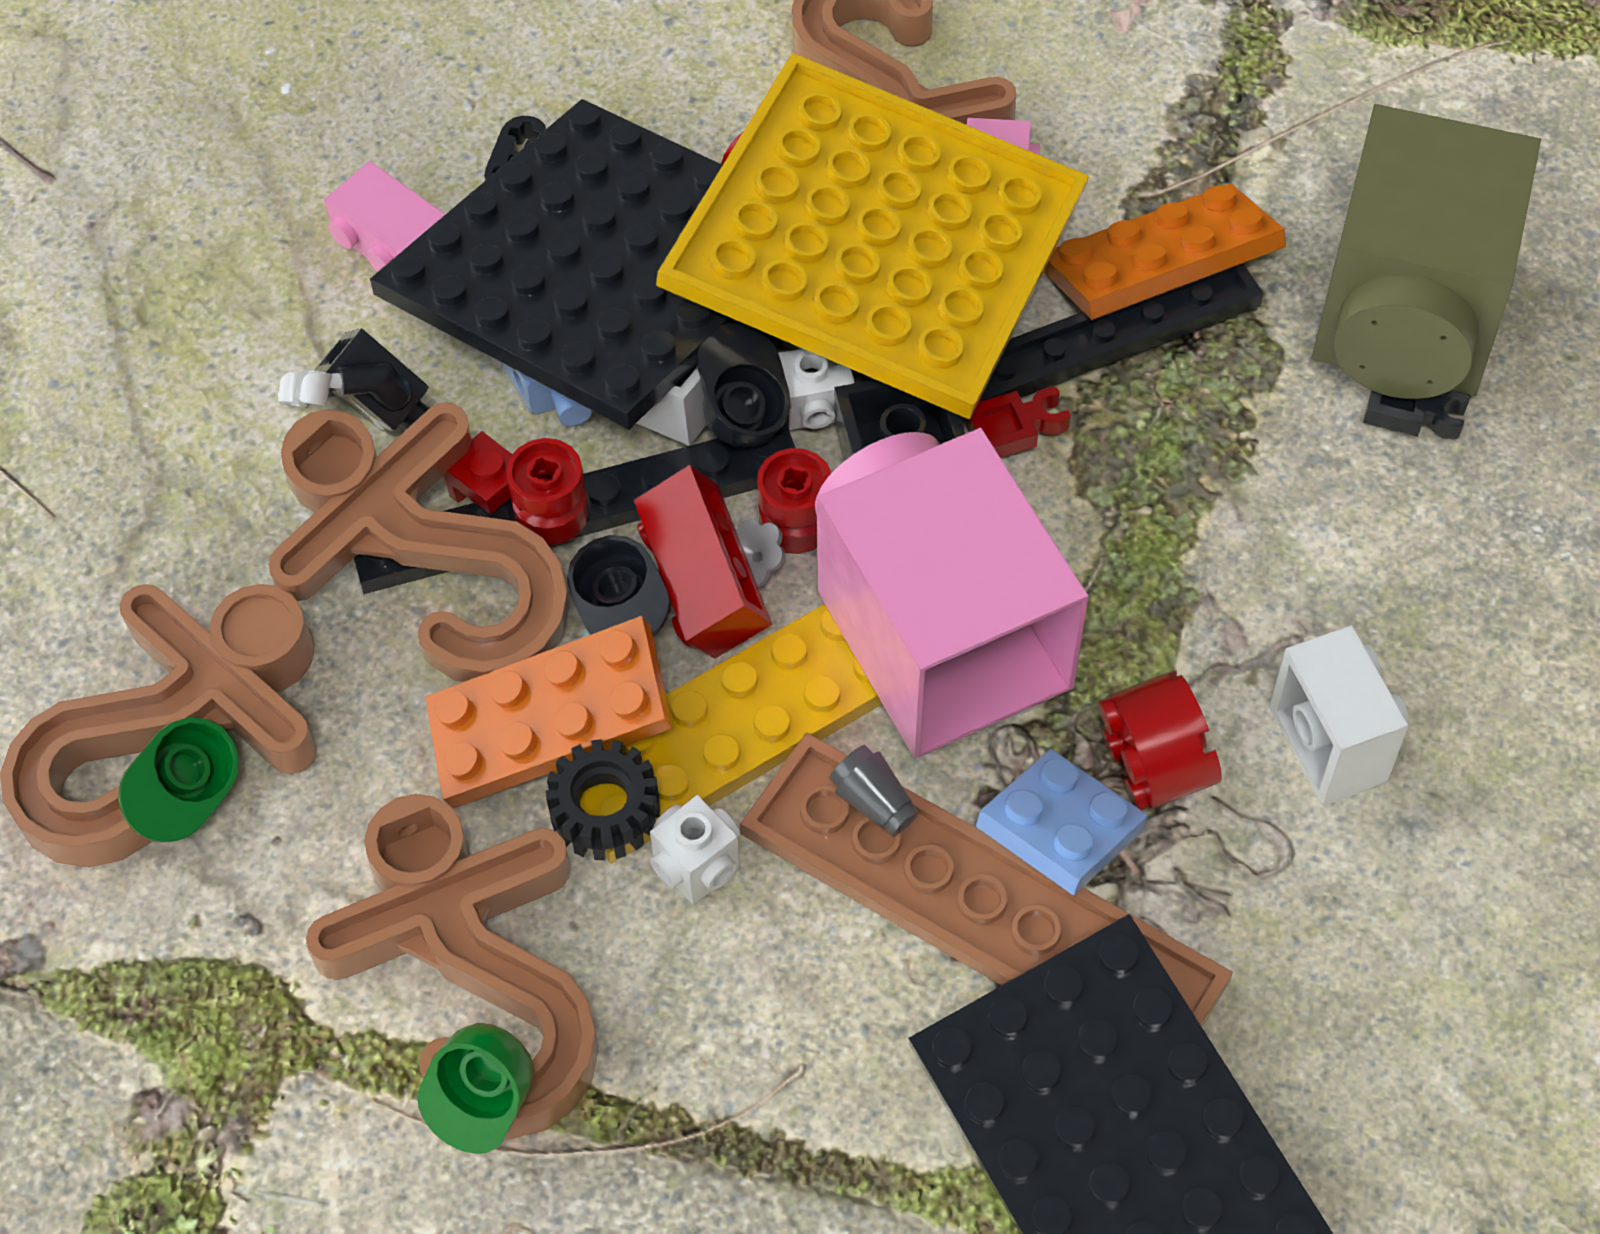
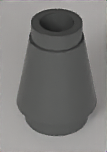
M866 745L858 747L845 757L829 777L838 787L835 792L837 796L882 829H886L892 837L897 836L906 829L920 812L912 804V800L881 752L873 754Z

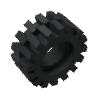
M602 739L591 740L592 752L585 753L581 744L571 748L573 757L571 762L562 755L555 762L557 773L550 771L547 779L549 790H546L550 819L554 831H557L564 839L566 847L572 842L575 854L584 857L588 848L593 850L594 860L605 861V849L614 848L615 857L618 859L626 856V844L630 843L636 851L644 845L643 833L650 836V831L654 828L655 818L660 817L657 779L654 777L653 767L647 759L642 762L641 752L633 746L625 754L623 742L612 740L610 750H603ZM615 784L626 792L627 800L624 807L611 815H589L580 806V799L583 793L595 785Z

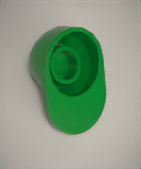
M188 717L171 722L154 735L151 741L130 764L120 781L118 801L123 818L137 834L151 841L161 843L179 841L196 832L218 807L232 788L237 778L239 765L235 743L224 728L203 718Z
M475 1023L457 1030L433 1057L420 1085L417 1101L425 1123L439 1139L455 1149L473 1154L493 1151L506 1138L522 1104L531 1090L534 1074L531 1055L521 1041L508 1031L493 1024Z

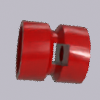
M541 438L531 440L518 447L509 458L506 469L515 521L541 536L548 545L567 542L577 536L584 528L589 514L580 456L572 446L558 439Z
M789 448L778 451L767 458L758 471L759 524L773 523L780 528L782 532L780 546L785 553L802 554L817 548L815 501L823 483L831 475L828 463L818 454L806 449Z

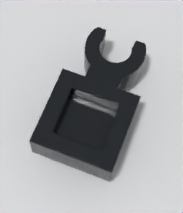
M1371 390L1363 423L1417 437L1423 424L1430 426L1436 434L1443 438L1459 439L1464 426V420L1450 417L1446 413L1464 416L1470 398L1463 393L1449 391L1429 398L1405 399L1383 395Z

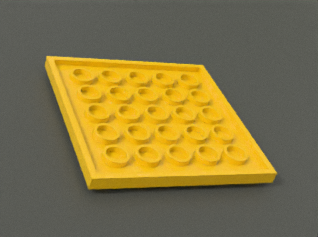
M791 53L658 270L656 286L970 420L1085 190L1089 175L795 53Z

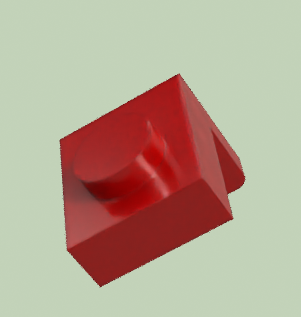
M481 431L471 439L469 451L447 470L444 480L449 496L457 503L468 497L491 515L511 498L506 469L512 453Z

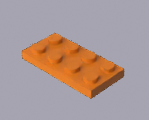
M1232 183L1216 185L1208 188L1202 194L1180 202L1161 205L1156 211L1131 220L1115 222L1109 228L1083 238H1072L1064 241L1055 248L1044 273L1093 320L1286 247L1285 228Z
M643 616L425 696L442 799L452 808L547 775L550 771H557L555 762L562 755L571 762L573 760L571 748L581 744L584 752L588 753L593 751L591 740L602 739L603 750H610L612 740L621 741L623 746L673 729L651 626Z

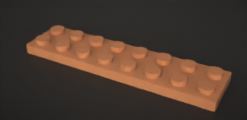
M807 732L740 823L741 835L1000 985L1011 981L1129 914L1085 888H1082L1073 896L980 829L905 787L903 788L912 800V804L920 812L906 829L897 836L892 837L886 829H882L835 794L838 787L829 777L837 765L848 755ZM1131 915L1201 1027H1203L1229 985L1233 972Z

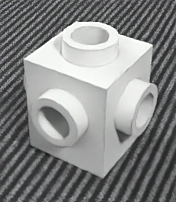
M801 347L791 351L779 352L778 354L790 391L791 408L787 416L789 430L806 427L818 429L835 423L834 387L854 383L851 369Z
M696 795L683 806L675 805L670 807L655 822L654 828L650 831L653 857L650 859L651 866L668 887L672 889L676 887L692 905H695L711 891L717 890L726 884L734 873L740 869L739 829L722 808L717 807L712 810Z

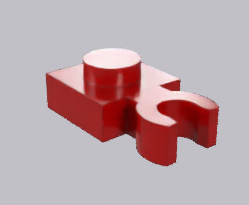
M1048 387L1038 391L1032 401L1026 403L1022 402L1017 391L978 402L970 420L965 417L964 420L970 432L981 428L999 457L1002 458L1037 447V432L1047 435H1057L1069 429L1071 414L1069 410L1056 414L1045 411L1046 409L1058 406L1060 392L1058 388Z

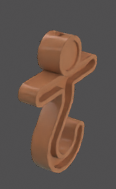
M794 0L792 4V26L795 54L966 125L967 118L1015 120L1016 88L1009 80L1001 77H988L928 89L918 83V80L907 65L841 28L845 23L857 19L878 21L889 29L895 40L907 46H918L929 40L932 34V0Z
M445 402L431 407L378 456L372 435L363 422L343 411L326 409L311 412L296 421L285 435L281 457L290 489L300 504L313 511L314 514L270 555L268 566L275 586L292 594L296 601L307 600L316 594L358 554L391 558L404 566L502 578L514 587L519 594L517 607L512 614L499 624L486 627L470 625L451 612L439 611L425 617L419 625L418 638L426 662L451 679L465 682L555 648L563 636L569 608L561 562L541 536L517 521L429 510L418 504L417 500L470 449L472 440L468 417L464 410L456 404Z
M143 584L128 590L122 597L119 605L123 620L135 642L164 667L169 674L150 686L60 701L33 717L10 743L0 772L3 803L31 847L57 863L94 867L121 861L151 843V840L137 834L123 818L118 801L119 786L95 800L82 803L64 799L61 792L65 780L75 768L88 761L141 753L157 732L167 724L184 718L208 719L223 727L224 730L232 729L271 766L282 773L294 774L308 768L315 759L316 746L307 722L298 711L276 693L298 682L310 668L314 655L311 632L302 608L292 594L278 586L256 584L242 587L226 596L214 610L209 633L158 587Z
M421 794L395 798L377 811L368 824L364 839L367 858L375 882L382 892L326 914L312 923L307 931L306 944L314 966L327 979L340 980L408 953L438 969L449 982L537 1027L543 1035L541 1049L532 1060L534 1074L531 1090L505 1139L542 1132L573 1112L592 1084L599 1050L589 1000L569 973L485 929L484 924L490 918L551 894L565 885L570 875L565 841L557 832L541 828L469 856L461 820L450 805L434 796ZM450 1037L433 1040L421 1052L419 1065L423 1079L431 1060Z

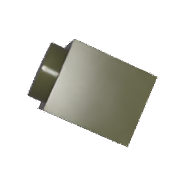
M1374 104L1311 360L1341 366L1345 373L1360 385L1391 397L1421 399L1438 396L1448 391L1476 396L1513 286L1542 138Z

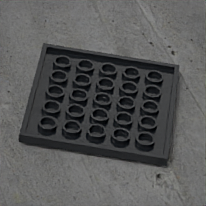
M581 99L370 278L373 294L630 430L697 366L699 346L721 325L742 323L656 286L658 270L723 165Z

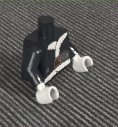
M362 328L345 332L315 370H303L300 373L289 372L281 378L279 385L278 402L282 405L307 407L309 403L327 406L328 397L338 396L382 431H395L399 426L406 430L430 409L420 400L429 389V386Z

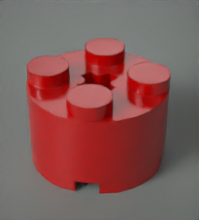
M1177 670L1161 674L1109 694L1106 698L1098 701L1099 711L1106 728L1101 730L1104 743L1114 763L1122 760L1129 775V777L1124 779L1125 786L1134 806L1140 810L1154 809L1221 783L1222 773L1216 749L1205 754L1203 751L1207 749L1204 733L1209 731L1205 717L1189 684L1182 675L1177 676Z

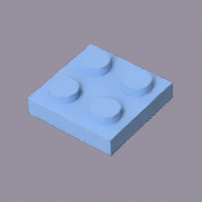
M1050 749L980 810L975 827L1074 896L1143 831L1148 815Z

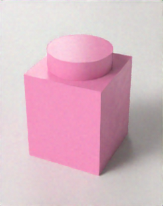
M981 428L943 444H940L937 439L926 433L909 432L893 435L874 442L856 452L831 473L820 488L815 501V512L817 515L818 594L914 759L1074 689L1088 594Z

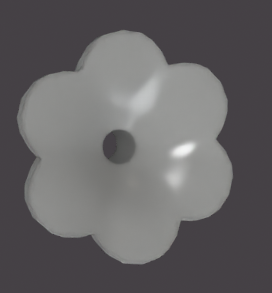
M749 519L743 521L738 526L736 532L757 586L760 588L766 584L771 573L782 567L786 555L780 546L782 541L780 528L773 523L761 525L757 521Z

